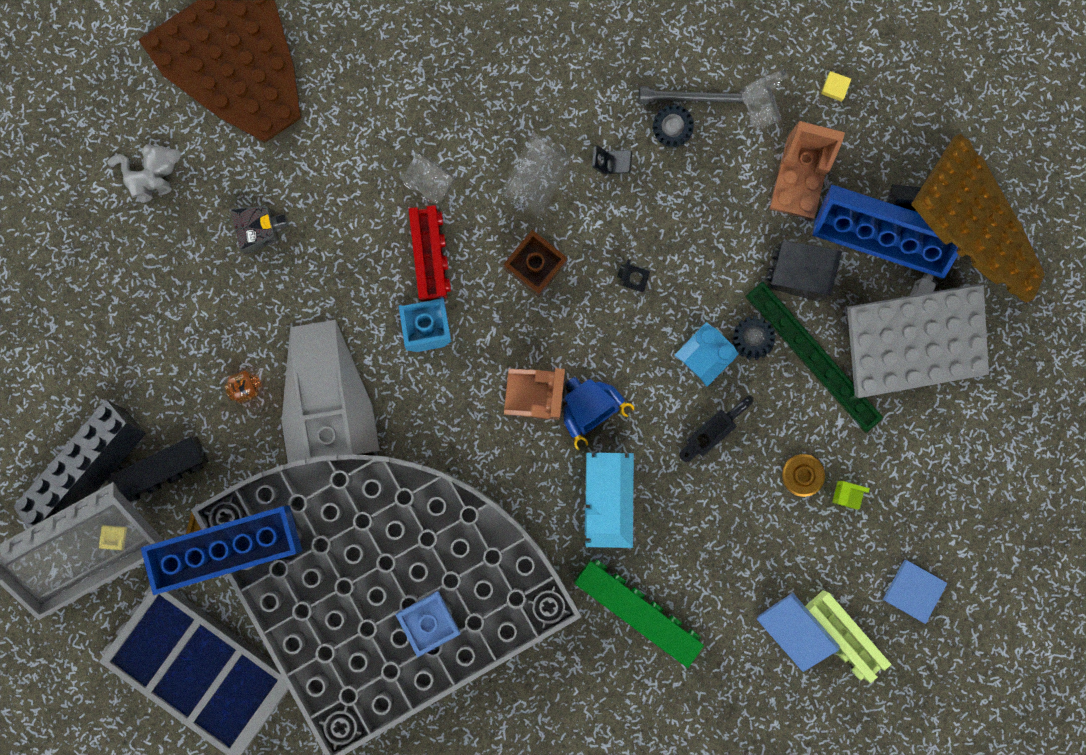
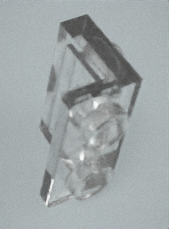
M421 152L416 153L407 171L401 173L399 177L405 181L404 184L408 188L418 190L423 194V198L431 203L442 201L456 179L454 175Z

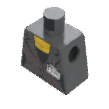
M268 206L230 209L239 248L245 255L279 241L277 229L289 227L286 214L273 216V211Z

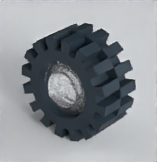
M753 316V319L746 317L745 321L741 320L739 325L735 327L733 335L735 349L740 352V356H747L748 360H751V358L759 360V357L765 358L767 353L770 354L774 347L776 335L774 334V327H771L769 321L766 323L763 317L761 319H757V316Z

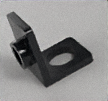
M598 145L594 146L592 168L602 174L631 172L632 151H606ZM598 154L601 156L600 165L598 163Z
M628 259L625 265H620L617 275L618 278H621L619 285L644 292L650 271L630 265L631 260ZM634 272L640 273L643 277V281L639 285H634L630 282V275Z

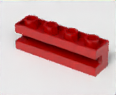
M436 205L427 206V209L421 210L418 207L408 208L419 300H437L442 297L446 299L448 298L447 292H451L450 278H445V270H448L449 267L447 256H443L442 248L446 247L445 235L440 234L439 226L443 225L442 211L438 212Z

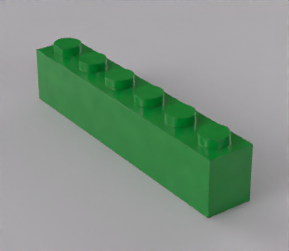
M589 559L573 581L574 584L686 668H689L704 647V644L699 641L701 636L692 629L687 632L680 627L683 623L673 615L668 618L662 613L664 609L654 601L651 604L643 599L645 594L637 588L629 589L624 585L626 580L617 573L613 576L606 571L608 567L601 561L596 559L593 562Z

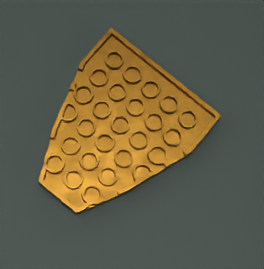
M960 133L953 137L911 205L946 245L950 242L958 247L956 253L961 257L965 255L970 256L972 266L997 285L1002 282L1005 283L1007 291L1017 295L1025 303L1035 299L1045 276L1043 268L1021 222L1017 219L988 168L985 159L976 153L971 142Z

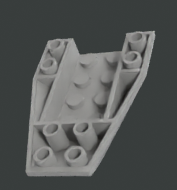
M336 320L290 327L282 410V428L288 463L320 456L359 455L380 451L373 405Z

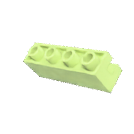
M823 590L805 606L839 644L840 648L836 654L845 663L849 661L852 664L853 668L851 671L859 680L865 679L872 683L877 678L875 674L880 669L885 671L892 665L829 592Z

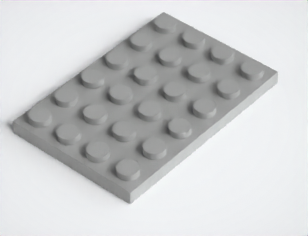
M976 284L847 307L854 391L857 398L989 375L984 285Z

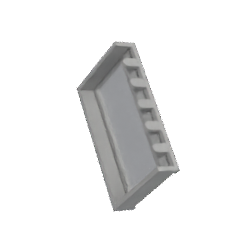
M113 482L1 543L0 585L34 617L40 620L47 615L53 614L63 606L75 602L83 595L95 591L101 585L115 580L130 569H135L144 562L141 547L162 542L163 538L122 495Z

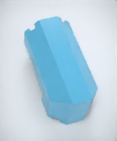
M586 453L585 504L590 505V508H585V536L589 538V541H585V547L633 548L634 453H627V458H625V453H595V457H592V453Z

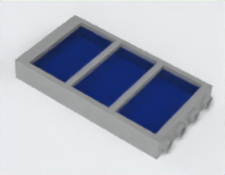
M150 586L144 593L146 598L141 604L138 603L130 612L132 617L128 623H123L117 630L116 634L118 636L115 641L110 642L102 651L104 656L99 663L224 754L243 755L289 690L278 668L271 659L175 590L153 595Z

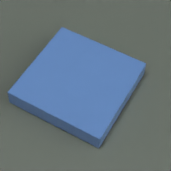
M904 560L883 600L926 624L947 583L908 560Z
M439 590L395 614L417 658L461 634Z

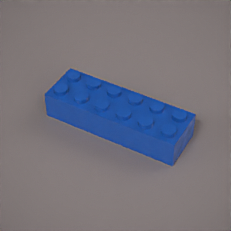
M832 184L814 221L812 236L943 279L958 256L956 253L958 247L952 242L947 245L942 242L918 212Z
M287 505L141 547V552L152 594L157 595L302 552V547L291 507Z

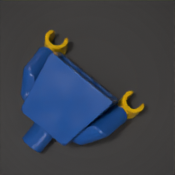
M577 377L571 378L566 383L570 393L565 396L567 404L563 407L564 424L571 437L575 438L574 445L578 450H580L577 445L579 440H584L588 446V441L584 436L580 435L581 432L583 435L587 434L617 411H619L620 415L628 417L624 413L625 406L634 411V406L630 403H625L624 397L612 385L600 381L595 383L591 379L581 384Z

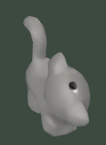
M151 144L145 145L142 149L144 169L139 172L130 170L129 158L123 154L112 156L107 161V164L110 167H114L121 163L123 183L129 189L132 198L138 197L141 203H145L153 199L151 190L157 189L160 195L167 194L172 190L171 184L162 179V177L173 172L175 163L181 157L179 150L163 146L154 147Z

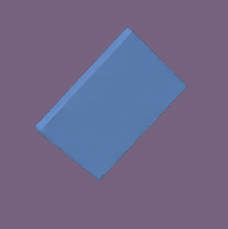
M791 593L757 617L759 623L802 672L839 651V644L794 593Z

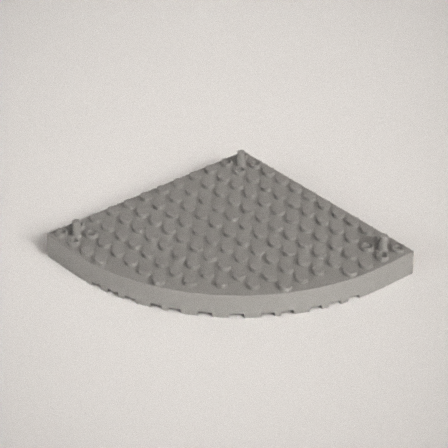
M357 454L320 456L295 461L260 472L191 509L200 528L203 530L290 505L302 552L226 575L325 755H345L581 618V613L542 548L512 515L475 487L443 471L416 462L386 456ZM439 590L461 634L417 658L395 614Z

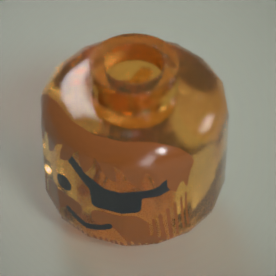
M249 370L229 376L225 384L228 397L231 401L235 400L237 403H243L256 398L259 395V388L262 387L258 375H253Z

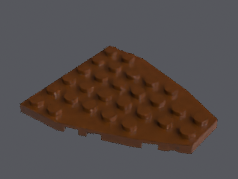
M197 0L138 39L161 74L168 81L172 82L224 122L230 123L263 143H266L302 118L295 67L285 38L277 4L274 0Z

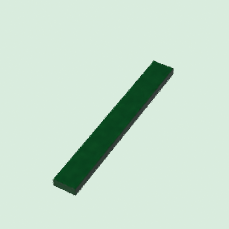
M763 281L745 296L761 316L771 323V327H774L776 333L865 433H868L884 418L866 397L857 398L855 396L854 383Z

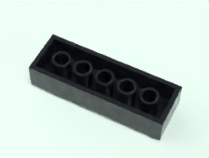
M105 399L87 422L81 426L74 437L64 446L56 458L50 462L38 479L33 482L26 493L17 501L14 509L28 529L98 491L144 437L145 431L127 410Z

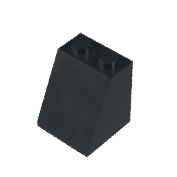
M782 241L772 251L771 259L774 260L772 268L769 267L766 273L765 281H768L767 286L770 289L820 302L831 296L842 251Z

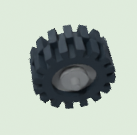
M674 104L673 106L667 105L664 109H660L659 113L655 115L653 122L655 137L662 145L675 148L684 145L685 142L689 141L694 131V122L690 112L684 109V107Z

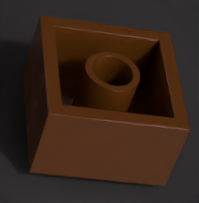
M531 230L503 264V268L539 298L565 267L568 258L534 230Z

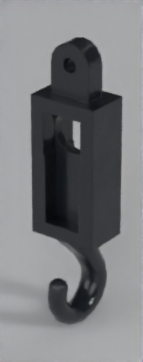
M748 395L727 413L722 409L718 410L686 439L689 444L680 451L681 460L689 462L698 454L703 457L737 427L733 420L753 403V396ZM700 434H706L709 437V444L705 447H700L696 443V438Z

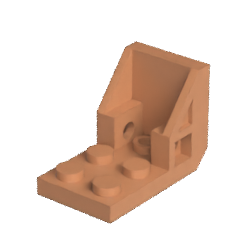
M802 121L798 122L787 138L769 209L810 220L815 219L825 175L830 171L845 132Z
M555 368V372L509 369L504 415L559 420L565 369Z

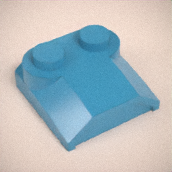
M443 297L437 300L405 306L399 305L404 345L407 351L421 352L442 348L452 342Z
M706 322L674 356L695 373L705 386H708L739 353L717 329Z

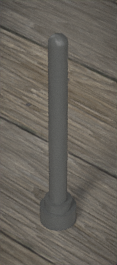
M639 86L638 103L648 104L653 102V100L742 103L746 100V96L742 93L654 91L649 86Z

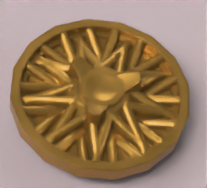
M795 455L787 460L783 466V484L789 492L796 496H812L824 484V467L812 455Z

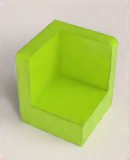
M837 481L832 503L859 510L864 492L869 493L870 488L845 481Z

